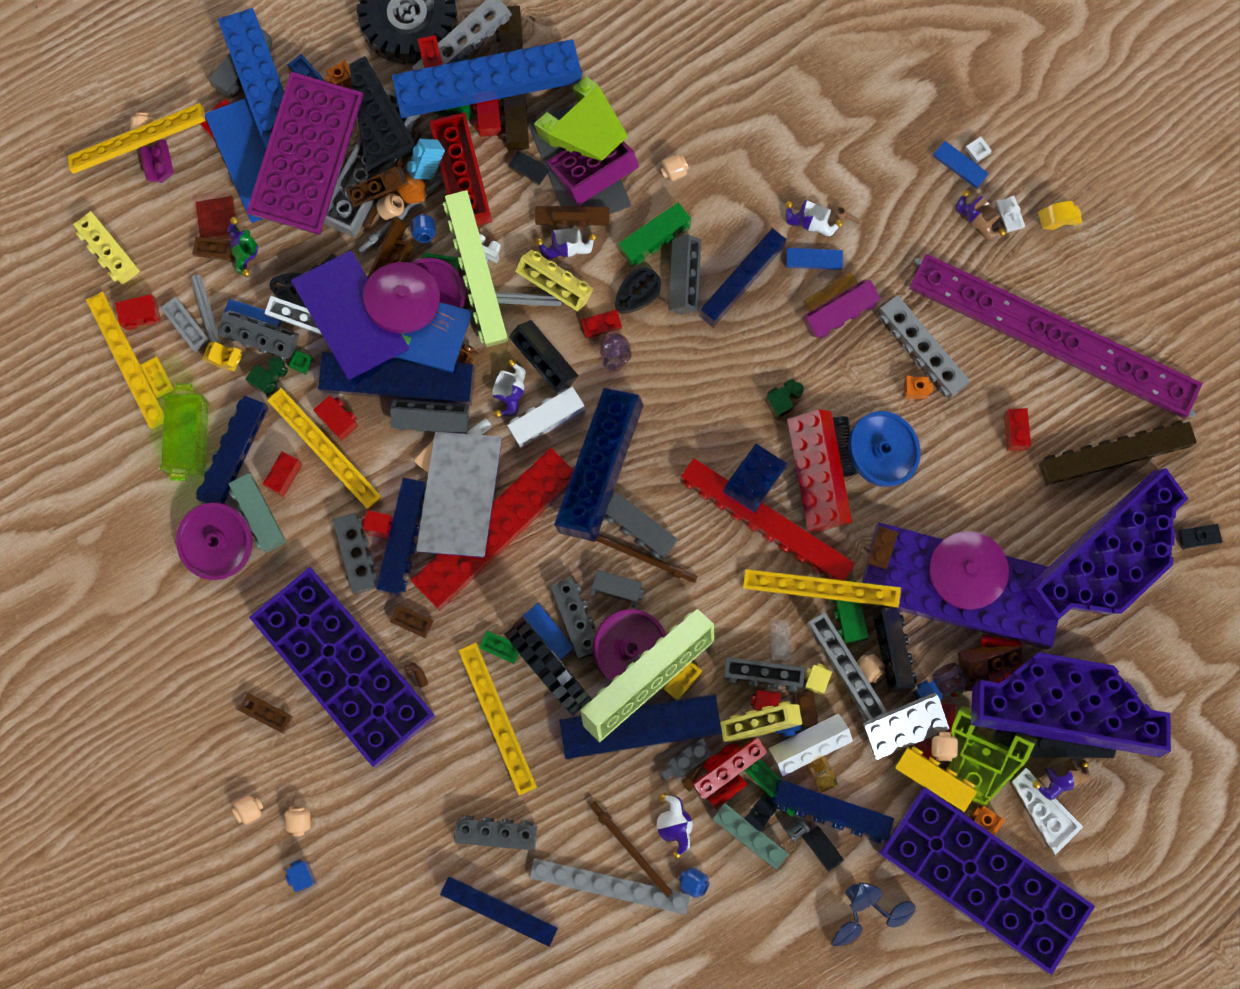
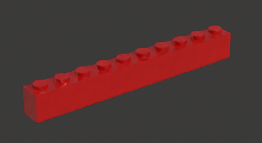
M695 458L692 459L681 475L680 480L684 487L689 490L693 488L702 499L713 501L716 508L721 511L725 509L731 513L730 516L734 520L745 522L748 529L753 532L757 530L763 534L762 537L766 541L777 543L780 550L785 553H792L798 562L809 564L812 566L811 570L819 575L822 573L828 577L827 579L845 581L856 564Z

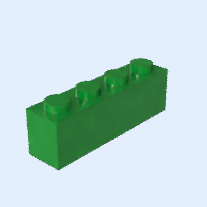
M677 202L619 242L618 250L631 267L635 264L639 265L645 260L646 256L658 252L665 243H671L672 239L679 233L684 234L690 229L692 219L680 203Z

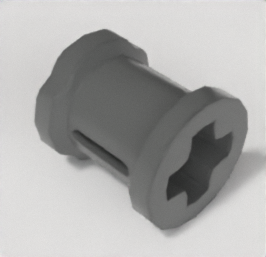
M801 817L797 818L798 821L789 828H784L794 843L805 832H810L809 827Z

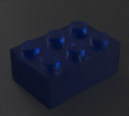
M755 444L729 479L723 493L755 513L783 474L788 463L760 445Z

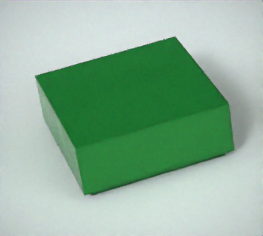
M295 350L288 367L306 375L314 358Z

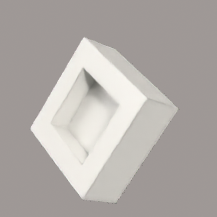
M979 137L965 147V150L975 163L992 152L982 137Z

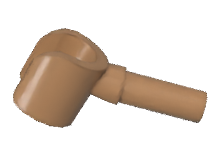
M838 206V210L844 213L839 214L835 212L837 219H849L857 224L860 223L861 220L848 214L844 206Z

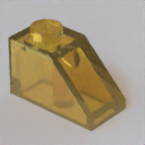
M824 756L805 765L820 794L838 786L833 769Z

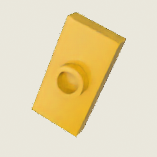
M157 356L140 364L157 398L175 390Z
M689 663L665 685L663 690L676 701H679L701 674L702 670L694 663Z

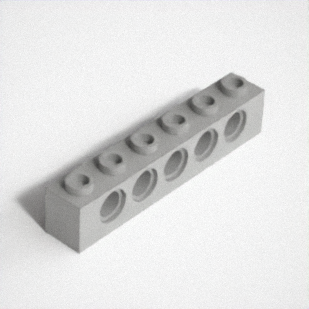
M485 0L438 43L442 65L464 61L473 49L479 48L484 39L492 36L501 24H505L512 14L501 0ZM489 15H494L493 19L487 20ZM476 27H480L478 32H473ZM463 39H467L465 44L460 45ZM453 51L452 56L446 57L448 52ZM422 58L413 66L414 70L424 69Z
M898 295L880 308L878 312L880 321L884 325H888L893 337L903 343L904 350L913 355L915 363L920 368L923 367L927 372L926 375L929 377V380L938 385V389L944 397L947 396L950 400L967 387L970 380ZM894 317H900L903 322H896ZM906 331H912L915 336H907ZM918 346H925L927 351H920L918 349ZM930 360H936L939 365L933 366ZM942 374H948L951 380H944Z
M824 612L809 621L806 626L865 721L887 713L827 614Z

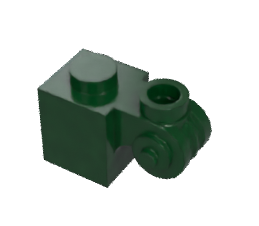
M272 357L269 360V366L271 367L269 370H264L256 364L245 379L247 383L266 396L269 393H273L277 388L278 379L280 377L284 378L289 370L279 357Z
M790 379L783 384L785 387L780 389L776 387L767 392L768 395H766L765 402L775 419L793 411L794 405L789 397L799 399L802 396L804 387L800 382Z

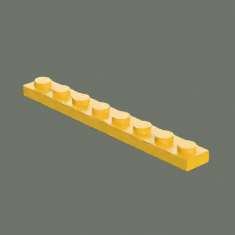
M201 103L195 104L68 155L69 170L75 174L206 121L204 107Z
M102 291L86 299L149 428L153 429L167 422L168 419L105 293Z
M282 388L267 400L367 510L382 498Z
M745 569L743 589L896 608H899L901 587Z
M477 643L458 650L518 795L520 796L536 789L537 786Z

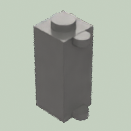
M597 570L590 595L595 596V592L632 602L631 607L635 608L638 599L642 600L645 589L642 588L641 582Z

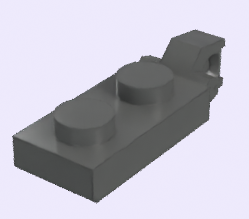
M701 738L666 764L669 769L661 773V776L665 781L673 775L676 779L682 777L712 756L713 753Z

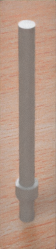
M440 176L427 186L425 198L444 182ZM420 203L407 204L404 207L403 213L397 218L402 220ZM393 219L367 238L368 240L358 249L362 255L380 242V239L388 232Z

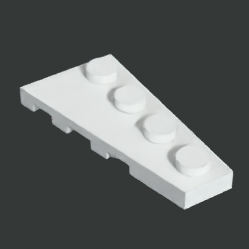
M1024 768L1011 781V784L1053 855H1056L1083 826L1056 798L1048 800L1038 789L1033 788L1032 784L1037 779L1027 768Z

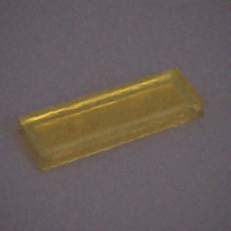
M850 272L805 299L804 304L809 311H812L854 286L858 281Z

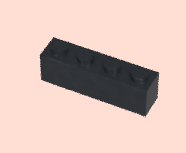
M532 320L517 325L510 334V340L555 393L566 387L569 388L579 375Z

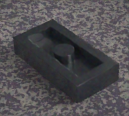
M1218 524L1178 531L1182 550L1222 543Z

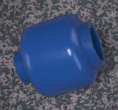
M426 214L414 217L411 221L413 238L421 243L431 241L436 235L434 219Z
M694 867L687 871L684 870L679 877L681 890L693 898L704 896L710 885L708 876Z

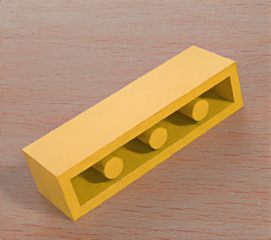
M906 747L896 763L895 769L965 812L977 793V790L974 788L975 784L966 778L962 781L956 777L958 773L950 768L943 769L939 766L940 762L932 757L927 759L922 756L923 751L917 747Z

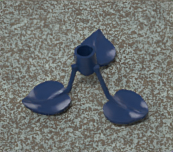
M859 882V885H851L845 894L851 901L849 906L853 911L854 922L849 921L842 925L830 944L832 946H842L855 941L863 929L858 924L857 912L865 910L870 905L888 918L886 924L892 928L905 924L914 914L916 906L913 902L905 901L896 905L891 913H886L876 904L882 897L880 888Z

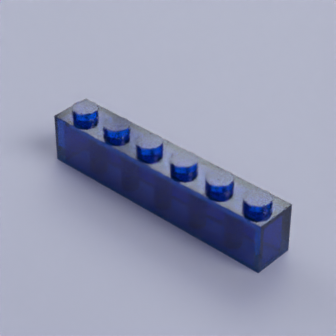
M772 228L700 309L699 317L714 328L782 251L787 239Z
M245 395L242 400L238 401L236 405L237 411L234 417L232 416L229 420V428L226 434L224 433L221 437L220 448L213 454V463L204 474L205 480L196 491V499L203 504H225L231 489L228 483L236 480L267 413L268 407L265 403Z
M404 477L402 479L376 588L378 592L401 597L402 592H406L408 581H405L406 575L411 572L412 562H410L411 554H415L416 543L414 541L415 537L419 536L420 525L418 524L420 517H422L427 486L424 481Z
M777 780L771 803L776 805L775 809L784 812L790 809L795 811L794 815L806 818V815L814 817V822L824 824L826 821L832 823V828L841 831L847 828L851 830L850 834L859 837L865 834L870 836L869 840L881 843V840L888 841L894 821L893 817L783 780Z
M448 876L440 893L441 896L548 947L551 946L559 928L453 876Z

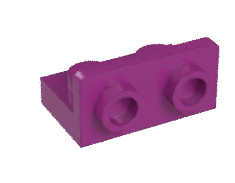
M160 139L151 147L142 146L139 148L147 181L163 183L174 174L166 140Z

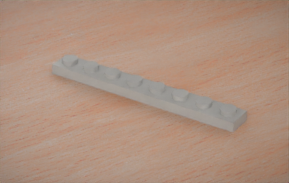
M535 858L530 874V879L684 915L687 913L690 895L673 890V894L667 898L656 886Z

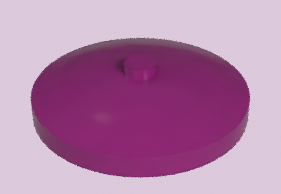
M424 258L412 262V264L424 268L433 276L439 288L441 303L465 308L467 301L466 286L460 273L451 264L436 258Z
M397 262L379 268L370 276L364 287L363 300L366 313L377 326L393 333H411L422 329L433 320L439 308L440 293L437 282L424 268L412 263Z
M206 503L193 508L182 519L177 531L176 545L179 557L189 571L203 579L221 580L235 575L246 565L253 548V536L250 525L237 509L224 503Z
M964 531L950 535L935 548L929 563V577L935 592L943 601L955 608L976 610L993 603L1003 593L1008 582L1009 567L1003 550L994 540L978 532Z
M628 609L615 612L600 624L593 640L595 664L602 676L609 682H612L614 677L623 674L629 664L638 661L643 652L653 648L657 640L661 637L664 638L667 634L660 622L644 611Z

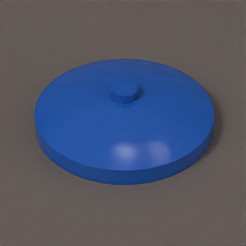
M886 411L872 412L857 421L849 435L848 452L850 460L856 471L866 481L880 487L897 486L911 478L918 468L921 456L918 437L910 424L894 413Z

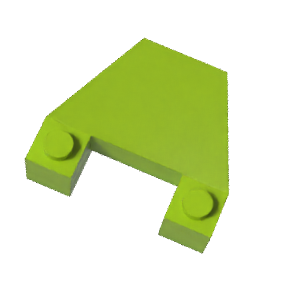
M585 76L573 87L578 103L565 116L558 120L546 112L534 123L539 138L555 148L559 146L566 148V151L580 152L583 156L603 161L628 135L599 85Z
M962 706L951 731L952 737L958 740V755L952 758L949 768L958 773L956 777L962 781L966 778L975 784L974 788L977 790V793L972 801L986 806L1027 762L1037 739L1030 735L1017 733L1009 748L974 732L976 726L971 725V709Z

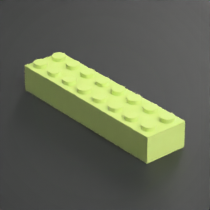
M468 191L447 195L443 205L446 215L451 216V220H448L452 235H456V238L453 239L456 252L461 253V257H458L461 270L466 271V275L463 278L466 288L471 290V294H468L471 307H475L477 311L473 315L476 325L481 326V330L478 331L481 343H485L486 347L508 342Z
M698 609L693 613L687 614L683 622L673 626L668 635L658 639L653 648L643 652L638 661L629 664L623 674L614 677L608 687L602 688L593 700L586 702L582 706L580 711L583 727L601 742L714 642V623Z

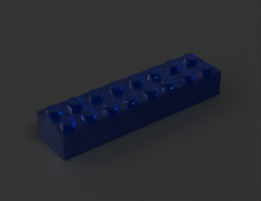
M322 352L318 390L322 393L472 405L475 366L473 364L456 363L452 373L400 358H391L348 380L333 353Z
M603 388L554 523L560 534L596 542L644 406L638 394Z
M716 694L641 706L601 742L583 727L582 716L559 720L565 760L722 735Z

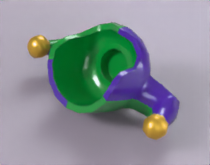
M232 217L227 230L231 238L230 250L236 259L235 272L248 277L250 276V271L246 269L247 264L256 257L258 244L250 236L249 230L239 231L236 226L239 222L238 218Z

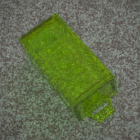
M176 383L172 394H164L165 413L160 470L166 475H170V481H187L188 475H205L209 401L202 394H195L191 383ZM191 391V394H176V392Z

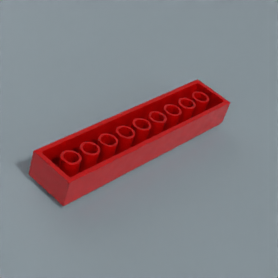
M550 448L493 502L485 557L438 554L410 581L441 611L578 480V474Z

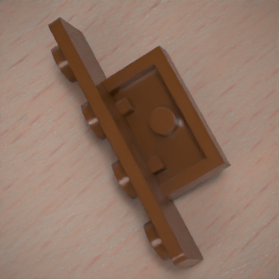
M536 206L535 224L557 225L558 227H567L568 225H575L576 227L609 226L610 208Z
M395 217L367 276L368 279L376 270L385 265L407 262L414 245L411 242L401 240L407 226L399 218Z

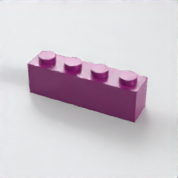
M864 279L802 316V319L812 337L823 338L829 334L828 331L831 329L842 327L846 320L855 319L860 316L861 311L875 307L876 302L881 299L872 281Z

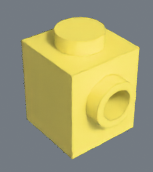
M818 663L817 666L813 665L811 669L807 668L804 679L807 680L804 689L823 695L832 671L828 670L829 667Z

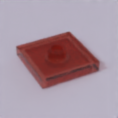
M229 196L196 201L200 237L208 238L227 235V229L231 223L230 219L236 217L234 198Z

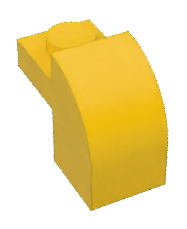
M1073 201L1056 203L1038 211L1042 229L1055 230L1065 224L1077 226L1083 223L1081 211L1077 205L1073 204Z
M210 342L202 360L216 367L235 372L242 354H240L241 350L238 348H227L217 342Z

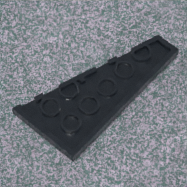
M366 56L349 64L353 89L364 94L357 116L366 170L370 174L412 151L416 144Z
M995 729L992 740L1010 748L1017 733ZM1032 736L1037 741L1030 757L1114 758L1116 750Z

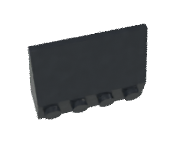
M881 609L873 616L882 662L886 666L885 676L888 691L893 693L913 689L915 684H917V678L910 666L913 664L911 653H908L906 645H909L908 636L904 634L902 626H905L904 617L899 614V610Z

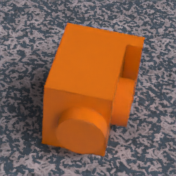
M343 59L341 63L326 70L327 76L325 78L328 83L342 87L352 84L350 68L346 60Z
M906 376L904 379V399H927L929 393L933 392V382H929V377ZM917 384H922L923 388H918Z
M985 806L977 807L971 814L974 822L994 836L1005 821V819ZM986 816L990 818L989 824L984 822Z

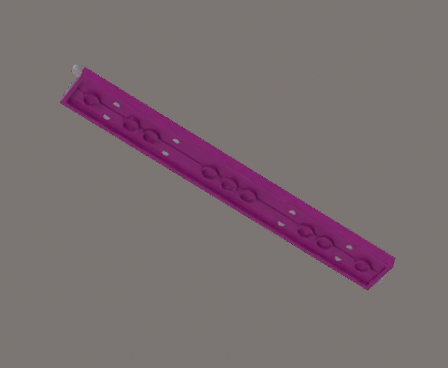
M925 254L923 259L915 258L914 264L919 269L909 287L910 290L1183 419L1186 417L1192 418L1196 415L1192 410V406L1203 383L933 256Z

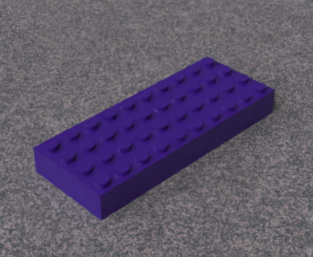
M879 522L875 526L868 559L879 526L898 532L887 569L884 570L866 563L862 583L901 587L899 608L882 607L1004 639L1020 641L1023 644L1046 650L1053 647L1058 620L1046 621L1024 591L1048 566L1006 556L1009 577L1003 593L986 607L976 610H963L943 601L935 592L930 581V559L935 548L944 539Z
M311 567L307 568L249 617L373 768L379 767L437 717Z
M926 787L919 790L877 853L1036 967L1050 975L1053 974L1095 907L1092 903Z

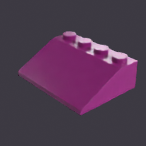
M624 141L603 161L583 156L580 152H569L566 149L546 161V165L568 196L578 206L639 168L634 151Z

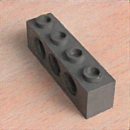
M351 513L334 518L333 522L352 593L357 595L378 589L376 583H379L376 571L373 572L371 566L374 564L372 554H368L367 551L369 541L367 536H363L362 517H358L356 513ZM356 531V537L348 539L349 532ZM361 549V555L354 558L352 556L353 551ZM365 567L367 570L365 575L358 576V569Z

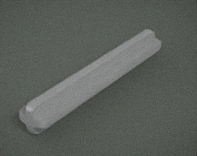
M199 274L193 275L190 279L209 341L220 343V336L218 335L202 278Z
M495 292L499 304L561 306L562 301L548 294Z

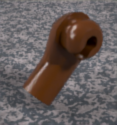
M415 662L405 665L404 668L407 675L414 673L420 688L429 684L424 671Z

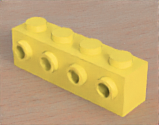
M91 211L73 224L77 229L76 235L81 241L85 239L88 242L86 245L88 250L92 254L96 253L99 256L97 261L103 268H109L110 272L108 274L115 282L118 280L123 285L140 272Z
M530 250L523 255L515 271L576 311L587 304L593 288L586 282L577 279L569 271L558 267L555 262L547 260L537 251Z
M790 701L779 703L777 707H763L762 711H748L744 716H730L729 720L720 722L723 740L726 742H738L802 725L799 705L791 704Z

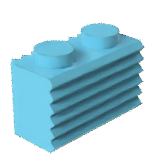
M419 139L417 146L413 148L411 161L407 163V171L413 179L433 180L445 152L440 142L433 139Z

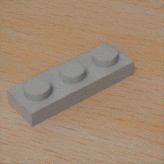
M176 297L161 307L162 311L194 352L210 342Z

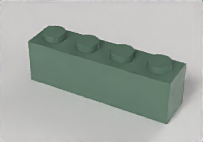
M247 473L228 483L231 487L229 490L233 500L237 499L240 505L237 507L238 511L246 517L252 533L254 532L257 538L254 541L258 549L268 553L287 543L254 477Z
M725 803L712 818L715 823L775 870L779 868L789 854L761 831L759 832Z

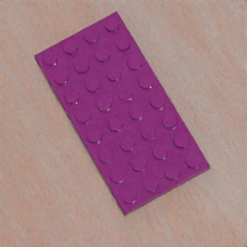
M294 72L290 73L247 214L321 235L364 96L362 92Z

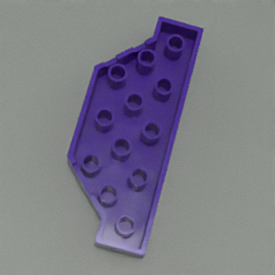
M1167 468L1152 471L1035 578L1024 591L1046 621L1059 620L1069 610L1108 615L1122 614L1173 566L1174 557H1171L1172 546H1174L1175 542L1173 519L1176 518V510L1189 498Z
M1039 652L1001 683L980 680L972 687L971 725L1155 757H1162L1171 752L1170 713L1151 710L1147 704H1144L1139 699L1138 693L1128 681L1125 682L1118 674L1119 671L1114 665Z

